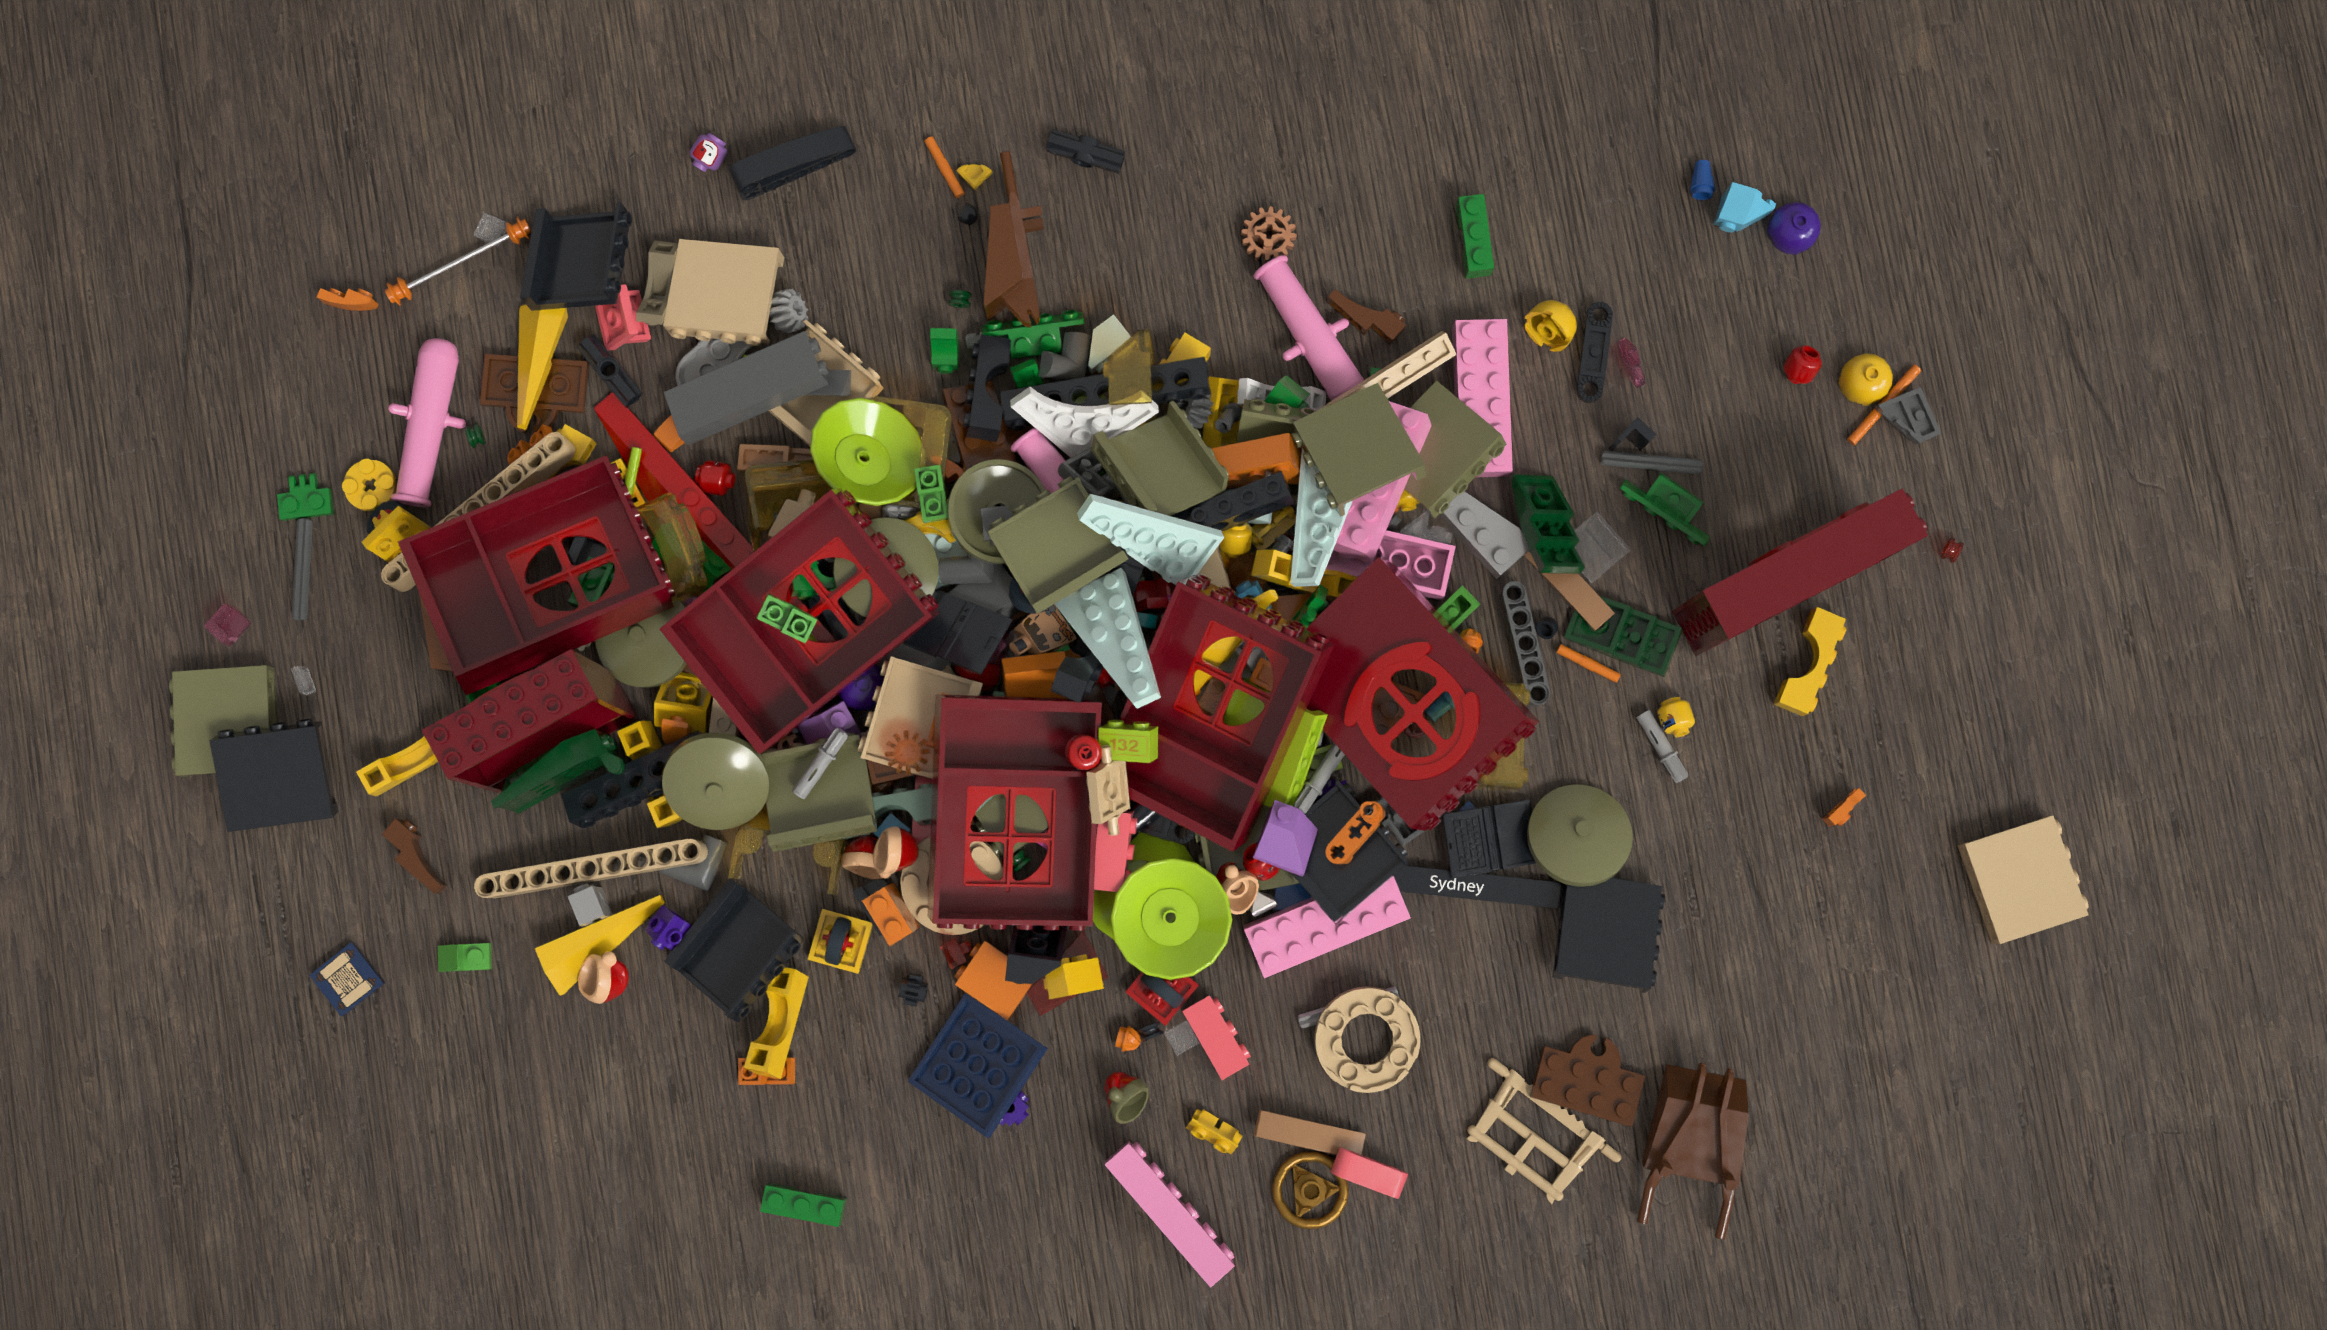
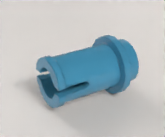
M1449 692L1442 693L1439 699L1424 710L1434 723L1451 708L1455 709Z

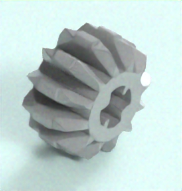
M784 289L773 294L770 322L775 323L776 330H781L782 333H792L805 327L803 321L805 319L808 321V316L806 315L808 309L805 307V300L801 299L800 292H795L793 289Z

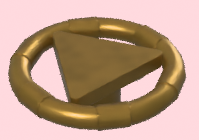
M1309 1151L1297 1153L1281 1164L1273 1178L1272 1196L1275 1207L1286 1221L1303 1229H1320L1331 1224L1341 1215L1348 1202V1181L1334 1175L1338 1181V1187L1297 1166L1301 1162H1319L1331 1170L1334 1159L1323 1153ZM1292 1167L1296 1215L1291 1212L1282 1197V1184ZM1339 1191V1196L1328 1214L1321 1218H1300L1303 1214Z

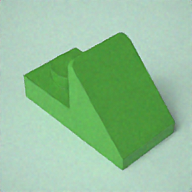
M1462 585L1437 611L1455 629L1480 603Z
M491 943L438 946V972L492 969Z

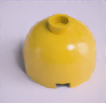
M1555 300L1542 301L1525 316L1527 322L1524 326L1529 337L1541 347L1543 343L1550 346L1549 351H1562L1569 345L1575 335L1577 328L1576 318L1571 309L1562 302Z
M1865 353L1854 356L1843 366L1841 376L1839 377V385L1842 393L1849 401L1868 406L1879 402L1887 395L1892 386L1893 374L1890 365L1883 358L1876 354Z

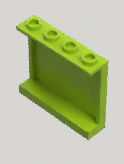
M1243 678V680H1244L1245 682H1247V683H1249V684H1251V685H1253V686H1255V687H1257V688H1259V689H1261V690H1263V691H1265V692H1269V691H1267L1266 689H1263V688H1261V687H1259V686L1253 684V682L1249 681L1250 678ZM1237 689L1234 691L1223 716L1224 723L1231 726L1247 723L1261 713L1264 709V703ZM1306 709L1264 805L1271 808L1273 802L1277 800L1293 806L1302 791L1328 714L1320 710L1310 711Z

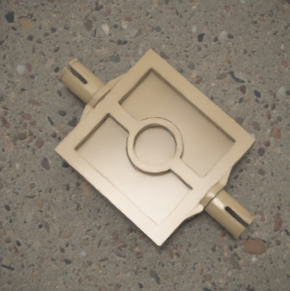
M1104 745L1101 746V762L1099 766L1087 772L1086 783L1089 790V810L1092 823L1102 824L1107 821L1108 835L1114 836L1120 834L1118 826L1120 815L1130 809L1126 761L1112 760L1111 746Z

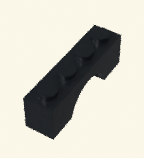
M981 334L979 344L974 343L972 359H976V364L971 366L969 381L973 382L972 389L968 388L966 404H970V411H965L963 427H967L966 437L994 442L998 440L1003 407L990 398L985 384L993 377L1006 373L1009 363L1011 339Z
M1079 636L1074 651L1082 658L1065 657L1057 670L1051 688L1052 692L1078 703L1082 701L1085 694H1091L1095 681L1098 682L1104 668Z

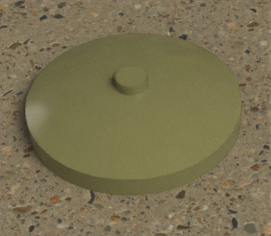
M1001 459L980 462L965 471L951 489L947 502V520L950 531L961 548L972 557L991 564H1006L997 548L990 546L989 541L984 542L981 508L1008 506L1013 514V510L1025 503L1028 507L1037 502L1035 497L1046 491L1039 478L1021 464Z
M894 518L872 519L873 523L871 526L877 533L879 531L882 532L890 543L887 546L892 553L897 552L906 563L904 568L909 574L914 573L922 583L920 588L926 595H933L938 581L939 566L935 550L928 538L918 528L903 520ZM835 557L833 575L837 588L857 572V566L852 561ZM863 579L841 596V598L852 611L865 619L870 612L873 596L871 584L868 580Z
M675 593V596L671 598L674 605L673 608L595 640L597 653L603 666L610 670L617 680L635 687H656L671 681L685 668L686 662L659 630L687 607L685 601L678 594Z
M725 733L699 734L680 743L669 755L662 776L663 792L672 810L688 823L711 830L735 828L753 819L763 808L770 785L769 770L761 754H758L753 746L745 740Z
M1575 784L1559 787L1546 794L1537 803L1528 822L1527 840L1534 860L1546 874L1564 884L1585 887L1603 883L1620 871L1631 852L1633 833L1625 810L1612 796L1592 786Z

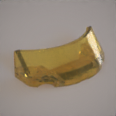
M667 493L636 507L639 515L650 527L659 545L666 573L675 593V596L671 598L672 602L698 597L707 587V577L703 571V563L706 562L700 534L685 504H678L676 496L673 493Z

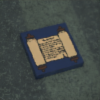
M354 942L349 943L309 975L341 1017L345 1016L385 984Z

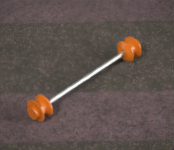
M517 216V223L512 225L506 222L505 229L507 234L409 284L397 277V284L395 285L387 282L388 288L385 289L387 297L392 304L396 302L400 306L402 298L405 297L411 300V288L509 238L517 245H520V238L522 237L530 240L529 234L532 233V230L526 219L520 220Z

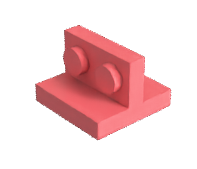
M621 285L617 304L595 306L604 345L608 351L616 350L626 343L647 342L651 339L648 325L645 322L636 321V312L642 302L639 290L628 291L626 285Z

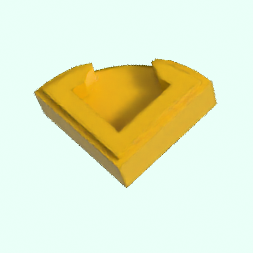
M978 164L963 165L956 170L973 190L992 174L990 168Z

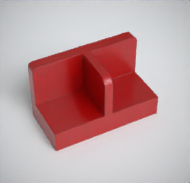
M1163 577L1156 581H1139L1133 594L1136 612L1165 611L1169 604L1167 596L1173 594L1176 585L1172 582L1168 583Z

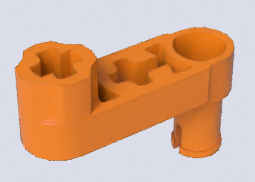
M1367 801L1361 804L1360 809L1326 847V857L1330 862L1338 865L1351 862L1353 855L1380 826V822L1385 817V809L1380 803ZM1373 807V813L1368 815V809ZM1362 816L1364 821L1372 824V826L1368 829L1364 825L1360 830L1362 836L1352 839L1350 837L1352 835L1350 829L1351 827L1358 828L1363 823L1358 820ZM1337 847L1341 849L1344 848V850L1342 851L1343 853H1345L1343 858H1335V856L1337 855L1335 849Z

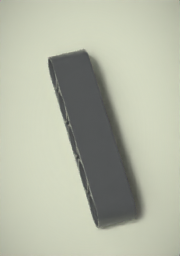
M1511 581L1501 589L1500 602L1524 701L1531 707H1539L1549 699L1550 689L1526 589L1520 582ZM1507 589H1516L1519 593L1518 600L1509 599L1506 593ZM1514 613H1520L1524 616V625L1519 626L1513 622L1512 616ZM1520 638H1526L1530 641V650L1524 651L1519 647L1518 641ZM1526 663H1532L1536 666L1537 672L1535 676H1530L1525 672L1524 667ZM1532 688H1538L1542 691L1543 697L1541 701L1532 699L1530 695Z

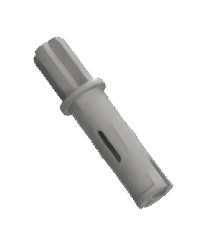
M1648 710L1636 717L1661 759L1659 762L1664 763L1673 780L1678 783L1686 779L1688 773L1677 756L1678 751H1674L1651 711Z
M835 728L824 745L818 747L819 752L792 790L795 795L805 799L831 761L837 759V752L848 738L845 731ZM817 768V771L814 773L812 778H810L813 771Z
M1334 742L1308 782L1305 781L1304 789L1293 804V807L1300 809L1304 814L1307 813L1317 796L1322 795L1324 785L1345 755Z

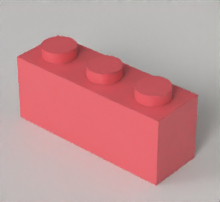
M1126 810L1120 815L1118 819L1120 834L1108 835L1107 821L1098 824L1095 855V890L1117 892L1129 874L1132 873V871L1128 870V861L1133 860L1135 845L1130 844L1131 834H1136L1137 818H1133L1134 811Z
M1208 995L1182 1010L1221 1080H1224L1248 1066L1247 1059L1251 1056L1243 1043L1237 1044L1233 1036L1238 1033L1231 1021L1225 1022L1220 1013L1224 1009L1218 998L1212 999Z

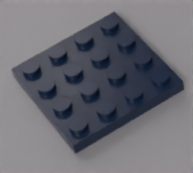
M965 992L907 1082L990 1139L1048 1048Z

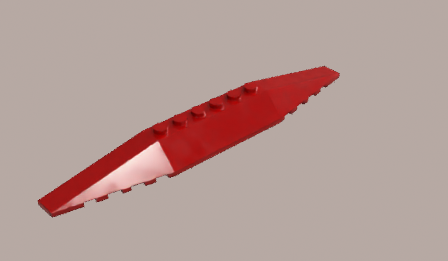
M613 392L594 407L595 412L627 466L632 447L642 449L636 482L658 520L663 525L678 519L717 556L722 558L732 570L756 551ZM789 588L786 602L808 612L809 609L797 596L791 597V590ZM817 619L811 632L817 642H835L833 636Z

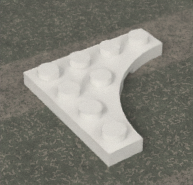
M1032 387L1027 388L1010 400L1011 408L1070 458L1092 447L1093 435L1103 430L1108 439L1133 430L1159 412L1158 405L1142 391L1124 400L1099 406H1077L1061 403L1045 397Z

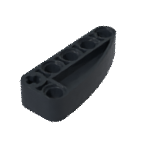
M840 126L797 138L764 150L732 164L728 170L742 200H750L853 155L857 149L847 127Z

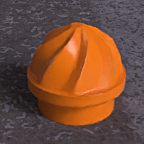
M1472 628L1463 630L1460 636L1478 653L1483 645L1481 634Z
M1120 1026L1115 1047L1122 1048L1121 1051L1123 1052L1135 1050L1141 1042L1138 1031L1131 1028V1026H1127V1028Z

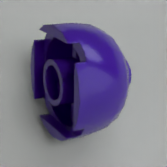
M1792 202L1783 205L1774 212L1769 220L1767 231L1776 249L1786 254L1796 255L1808 250L1815 244L1820 234L1821 223L1819 215L1812 207L1805 203Z
M875 664L840 692V698L848 707L854 710L868 711L875 709L877 702L872 700L876 687H882L885 678L880 675L882 669Z

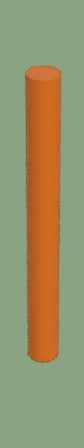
M1913 364L1879 404L1898 397L1921 372V369ZM1874 408L1847 438V441L1855 446L1882 415Z

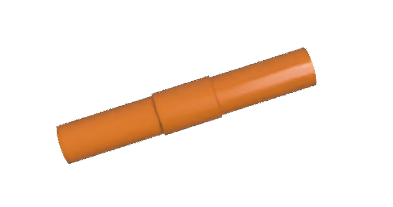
M933 136L928 137L924 142L933 156L936 165L956 198L964 195V191L956 179L953 170Z
M1562 644L1559 645L1556 651L1557 654L1615 683L1618 682L1621 676L1620 673Z

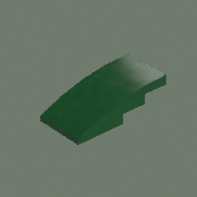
M1513 474L1511 482L1520 525L1539 572L1580 574L1585 565L1575 549L1580 540L1569 522L1574 513L1554 476Z
M1602 596L1600 598L1615 614L1597 630L1594 631L1579 613L1574 611L1564 636L1565 639L1631 666L1665 677L1682 634V627L1658 620L1655 616L1634 610L1629 605Z

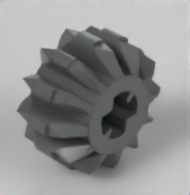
M1206 395L1205 398L1200 400L1182 399L1176 403L1180 409L1184 410L1193 428L1202 429L1203 424L1209 422V414H1213L1210 411L1214 404L1210 401L1211 395Z

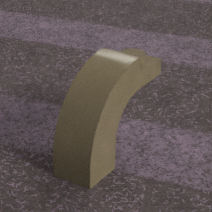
M654 240L648 252L647 286L644 298L636 312V321L645 322L647 325L663 324L678 243Z

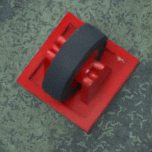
M1141 972L1125 993L1166 1026L1199 985L1190 977L1168 980L1149 976Z

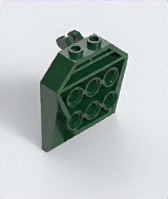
M593 729L560 742L531 762L518 768L507 776L501 793L491 803L494 809L502 808L520 814L594 774L604 766L609 772L622 775L625 770V764L623 759L617 757L614 751L617 745L612 736Z

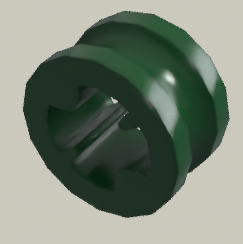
M962 290L949 291V296L951 297V300L948 301L949 306L955 308L971 307V303L968 300L972 298V293Z
M477 422L474 423L473 427H464L472 448H476L478 443L486 444L482 429Z
M1024 849L1013 857L1014 874L1031 860L1030 856H1025Z

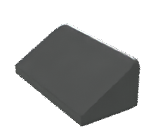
M829 370V374L826 375L829 385L806 394L851 396V370Z

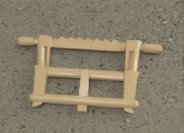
M1490 1058L1488 1060V1066L1500 1076H1504L1505 1080L1494 1099L1489 1098V1103L1477 1124L1468 1127L1467 1131L1470 1136L1467 1140L1480 1142L1505 1161L1507 1166L1504 1170L1513 1176L1517 1170L1543 1190L1548 1201L1553 1204L1554 1200L1561 1201L1563 1199L1562 1191L1578 1173L1583 1171L1581 1167L1597 1149H1600V1152L1613 1162L1621 1160V1154L1607 1143L1605 1144L1606 1140L1586 1129L1582 1120L1577 1121L1575 1115H1569L1566 1108L1561 1109L1560 1106L1530 1098L1533 1084L1528 1085L1524 1082L1525 1079L1513 1069L1509 1071L1497 1059ZM1517 1090L1583 1139L1570 1159L1504 1110ZM1497 1118L1526 1139L1515 1155L1485 1134ZM1534 1146L1563 1167L1552 1184L1523 1163Z

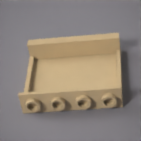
M679 239L663 326L672 337L678 339H685L686 336H690L701 341L720 339L722 342L730 344L736 341H743L752 346H759L761 343L769 344L770 340L766 336L777 269L778 267H783L784 256L781 251L775 247Z
M805 319L803 323L808 328L806 332L811 338L815 337L821 348V352L818 353L819 358L825 361L828 370H851V396L803 395L769 410L773 416L811 447V432L823 411L843 400L855 398L873 400L884 388L878 381L880 376L872 368L868 367L867 370L861 366L863 362L854 353L851 352L849 355L843 351L845 347L836 338L833 337L830 340L825 336L827 332L818 323L812 325Z
M891 656L890 661L884 660L880 675L885 678L882 687H876L872 700L877 702L874 712L869 711L865 726L870 727L867 737H861L857 751L862 753V759L933 779L934 749L926 747V743L935 716L936 694L941 695L942 692L949 695L979 696L983 683Z
M2054 816L2043 817L2015 828L1957 845L1992 944H2002L2088 916V901L2080 892L2078 886L2080 883L2079 876L2076 870L2071 867L2069 861L2071 854L2067 845L2063 844L2060 835L2062 834V828L2058 820L2054 819Z

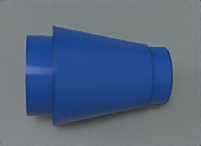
M1707 160L1695 162L1690 192L1694 199L1707 200L1712 198L1713 192H1715L1710 162Z

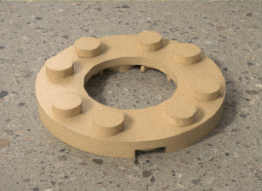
M930 837L923 839L917 844L919 856L916 862L902 869L900 884L905 905L918 922L935 932L960 935L977 930L963 928L962 924H953V928L950 929L937 928V924H933L928 918L927 881L929 876ZM972 842L970 844V852L976 866L990 879L1000 880L1003 876V866L991 845L987 842Z
M1357 987L1339 994L1324 1008L1315 1029V1049L1323 1069L1335 1082L1356 1092H1378L1394 1086L1409 1073L1419 1054L1420 1031L1413 1012L1397 995L1382 988ZM1360 1014L1380 1016L1388 1023L1392 1031L1393 1042L1390 1051L1383 1059L1374 1064L1354 1062L1345 1054L1342 1048L1341 1036L1344 1028L1351 1019Z

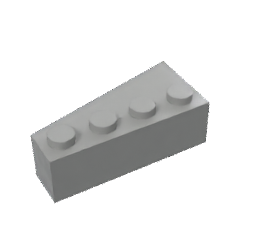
M1466 492L1457 495L1451 501L1449 508L1444 513L1438 515L1495 579H1498L1529 551L1523 531Z

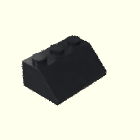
M1014 925L1007 957L1005 981L1016 984H1033L1061 966L1068 926H1059V930H1045L1043 926L1033 925L1031 930L1017 929V926Z

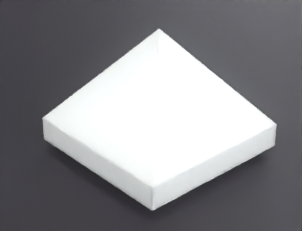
M1258 891L1256 899L1249 910L1256 917L1276 907L1277 903L1271 894Z

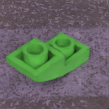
M941 465L915 468L923 523L947 520V498Z
M769 593L756 619L776 627L782 633L804 643L807 642L817 621V618Z

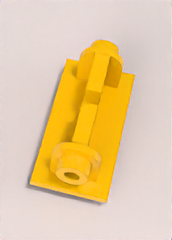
M1287 506L1272 512L1271 524H1255L1252 527V544L1258 550L1267 549L1275 542L1276 537L1279 538L1281 534L1283 535L1296 523L1294 509L1291 506Z
M1197 1109L1186 1128L1191 1131L1194 1137L1201 1140L1205 1139L1214 1144V1148L1218 1151L1232 1154L1238 1147V1143L1243 1135L1239 1134L1238 1129L1224 1121L1220 1128L1217 1129L1214 1126L1219 1118L1204 1109L1202 1111Z

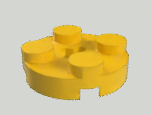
M363 459L347 471L342 483V489L345 492L346 498L353 506L363 511H374L383 502L393 501L391 495L396 494V477L394 472L384 463L377 460ZM374 478L376 489L374 491L369 489L366 492L365 482L367 480L371 481Z

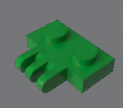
M316 473L309 474V484H307L306 474L299 475V485H297L295 475L289 476L290 493L277 494L279 520L288 521L334 515L332 490L330 488L318 489Z
M1320 584L1291 620L1302 623L1306 629L1313 622L1316 614H1321L1327 606L1328 601L1326 597L1328 589Z

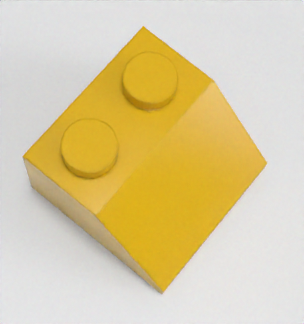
M680 672L674 679L661 685L654 702V726L662 727V719L670 720L671 716H677L686 719V723L692 726V733L698 730L706 733L711 719L713 696L697 676Z

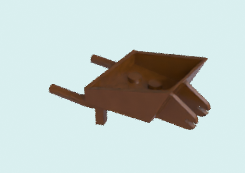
M1010 151L1000 153L1008 203L990 206L984 308L987 321L1007 307L1023 326L1032 328L1029 315L1032 316L1038 325L1040 313L1025 233L1044 230L1043 218L1023 221L1022 218L1042 215L1041 205L1020 208Z
M1699 1063L1697 1070L1666 1064L1642 1158L1644 1169H1649L1651 1172L1646 1179L1637 1222L1647 1224L1655 1187L1663 1176L1669 1178L1670 1174L1719 1183L1722 1184L1723 1202L1715 1237L1724 1240L1734 1203V1190L1740 1184L1749 1115L1746 1080L1734 1078V1069L1727 1068L1723 1076L1706 1072L1707 1067H1705V1063Z

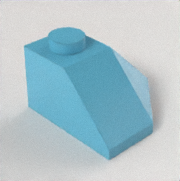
M1732 182L1721 197L1714 225L1720 226V229L1725 232H1738L1770 215L1775 209L1776 203L1771 199L1764 201L1761 198L1763 193L1757 189Z

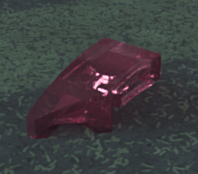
M1627 338L1619 341L1621 356L1629 379L1638 388L1646 384L1640 366L1641 361L1637 348Z

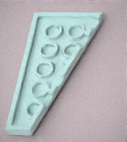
M1303 448L1301 453L1290 583L1294 587L1319 586L1352 504V501L1344 504L1345 515L1341 517L1336 508L1333 510L1330 508L1325 497L1327 495L1325 488L1320 489L1316 483L1314 468H1308L1304 461L1303 454L1305 452Z
M1093 494L1088 496L1077 512L1079 520L1098 534H1104L1115 546H1121L1128 555L1151 571L1161 574L1168 583L1172 582L1175 585L1182 579L1198 574L1224 539L1221 530Z
M1122 568L1086 584L1055 603L1059 611L1136 708L1161 698L1126 573Z

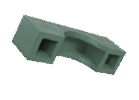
M922 784L918 786L919 789L911 791L908 788L895 789L893 794L889 795L872 793L876 820L885 812L897 809L909 812L915 822L921 826L931 824L932 784ZM871 833L862 834V835H857V836H852V837H847V838H844V839L855 838V837H859V836H866V835H870Z

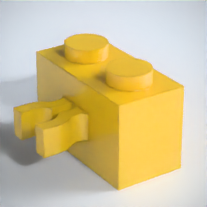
M1086 954L1071 957L1072 962H1070L1069 958H1063L1061 966L1045 975V979H1043L1044 987L1048 989L1049 999L1104 989L1098 958L1087 959Z

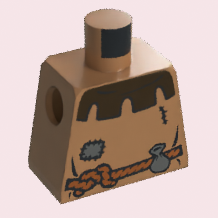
M1053 604L1044 612L1038 614L1030 613L1013 629L1018 638L1010 643V648L1016 656H1020L1026 651L1029 655L1052 653L1067 647L1077 638Z

